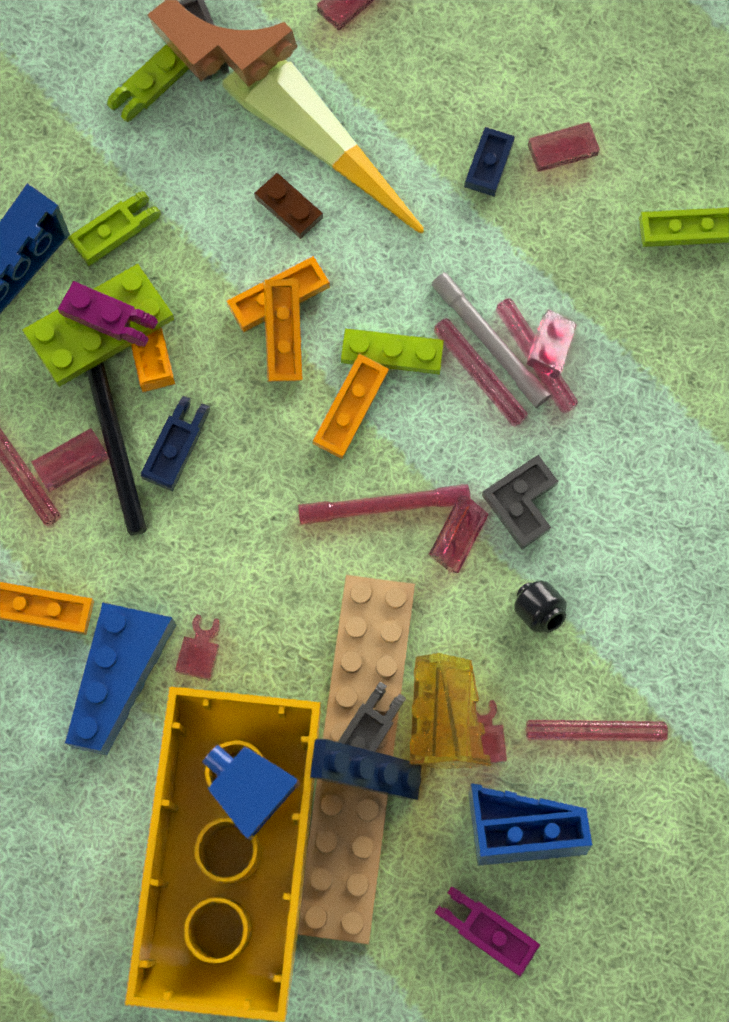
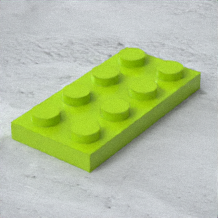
M138 263L93 288L98 292L135 307V309H140L154 316L158 321L155 329L146 328L132 321L128 326L142 332L145 336L174 320L173 313ZM58 309L22 329L25 337L58 387L133 344L123 339L121 341L64 317L59 314Z

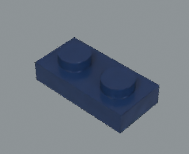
M484 127L465 180V188L495 197L514 144L515 136Z

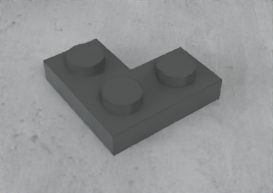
M537 455L482 492L483 498L521 549H524L550 531L551 526L533 504V501L558 484V480L541 457Z

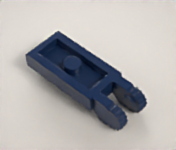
M184 395L180 398L172 416L169 415L140 474L143 480L172 492L196 445L210 411V407L202 403L197 409L191 424L183 421L186 413L189 411L191 399Z

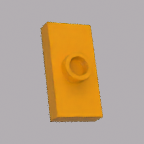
M162 327L147 336L149 340L146 346L131 345L142 392L175 384Z

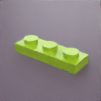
M729 207L641 212L639 216L642 247L729 243Z
M345 328L341 363L354 364L358 355L361 354L388 369L440 375L444 340Z

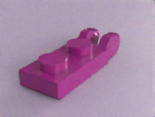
M75 281L72 282L58 307L59 314L117 340L121 341L123 339L140 347L146 346L149 339L142 332L128 327L131 321L149 329H155L158 323L157 319L149 313L135 309V307Z
M451 886L447 892L450 898L458 904L464 905L471 912L464 922L456 918L445 907L438 906L434 913L456 928L458 934L521 977L540 944L480 901H473Z

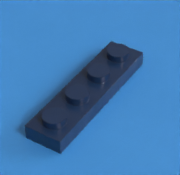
M315 739L310 778L402 799L418 800L422 764L328 739Z

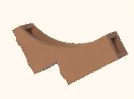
M165 0L147 14L155 32L200 81L204 80L208 75L216 73L220 66L226 62L249 87L255 81L262 80L269 70L280 61L288 59L297 48L293 31L285 22L255 30L227 29L201 20L185 9L177 0Z

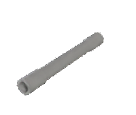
M447 272L436 277L431 284L432 287L458 313L503 366L533 406L538 408L551 397V394L534 374L525 368L478 313Z

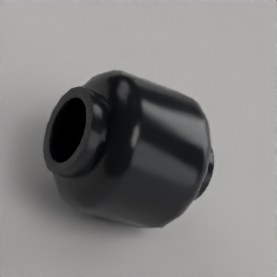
M540 580L533 583L528 582L518 590L514 610L532 631L549 633L559 628L565 621L567 603L549 582Z

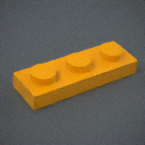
M314 256L270 278L298 279L299 303L330 288V282ZM264 282L227 300V305L243 333L265 322Z
M298 279L264 280L267 381H302Z
M359 354L312 444L343 459L389 369Z
M0 582V620L87 635L94 605L92 598Z

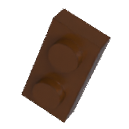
M278 173L274 174L254 193L255 199L300 239L323 219V213Z

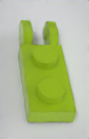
M165 44L121 87H118L111 93L106 105L115 111L131 96L133 99L128 102L121 113L122 119L129 122L144 108L147 109L189 68Z
M142 191L124 202L120 201L71 234L68 239L86 264L90 266L142 231V228H146L160 218L161 211L157 206H153L144 210L136 217L133 216L132 213L144 207L149 201L148 195Z

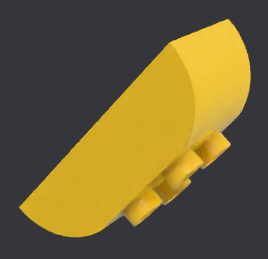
M169 687L125 1005L285 1022L297 944L315 779L310 778L315 739H319L321 702ZM217 745L224 749L232 758H235L244 747H247L299 781V786L251 841L242 834L208 790L209 786L218 776L202 762Z

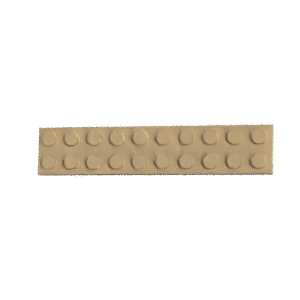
M346 575L323 739L339 741L362 703L365 704L379 682L387 685L384 696L373 708V710L381 715H386L393 699L401 694L415 584ZM398 713L392 720L394 723L376 752L393 756ZM317 779L307 846L298 926L299 935L369 944L388 795Z

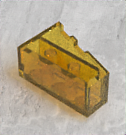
M441 653L416 656L410 741L411 765L437 769L491 766L490 756L484 754L481 736L485 734L484 724L477 720L475 704L479 702L470 659Z

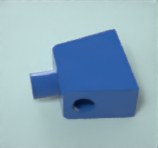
M217 745L202 762L218 776L209 786L208 790L242 834L250 841L299 786V781L294 776L247 747H244L235 758H232L224 749Z

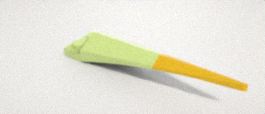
M280 61L269 70L262 80L255 81L249 87L234 71L222 81L223 88L245 109L331 166L418 233L424 232L423 226L291 61Z

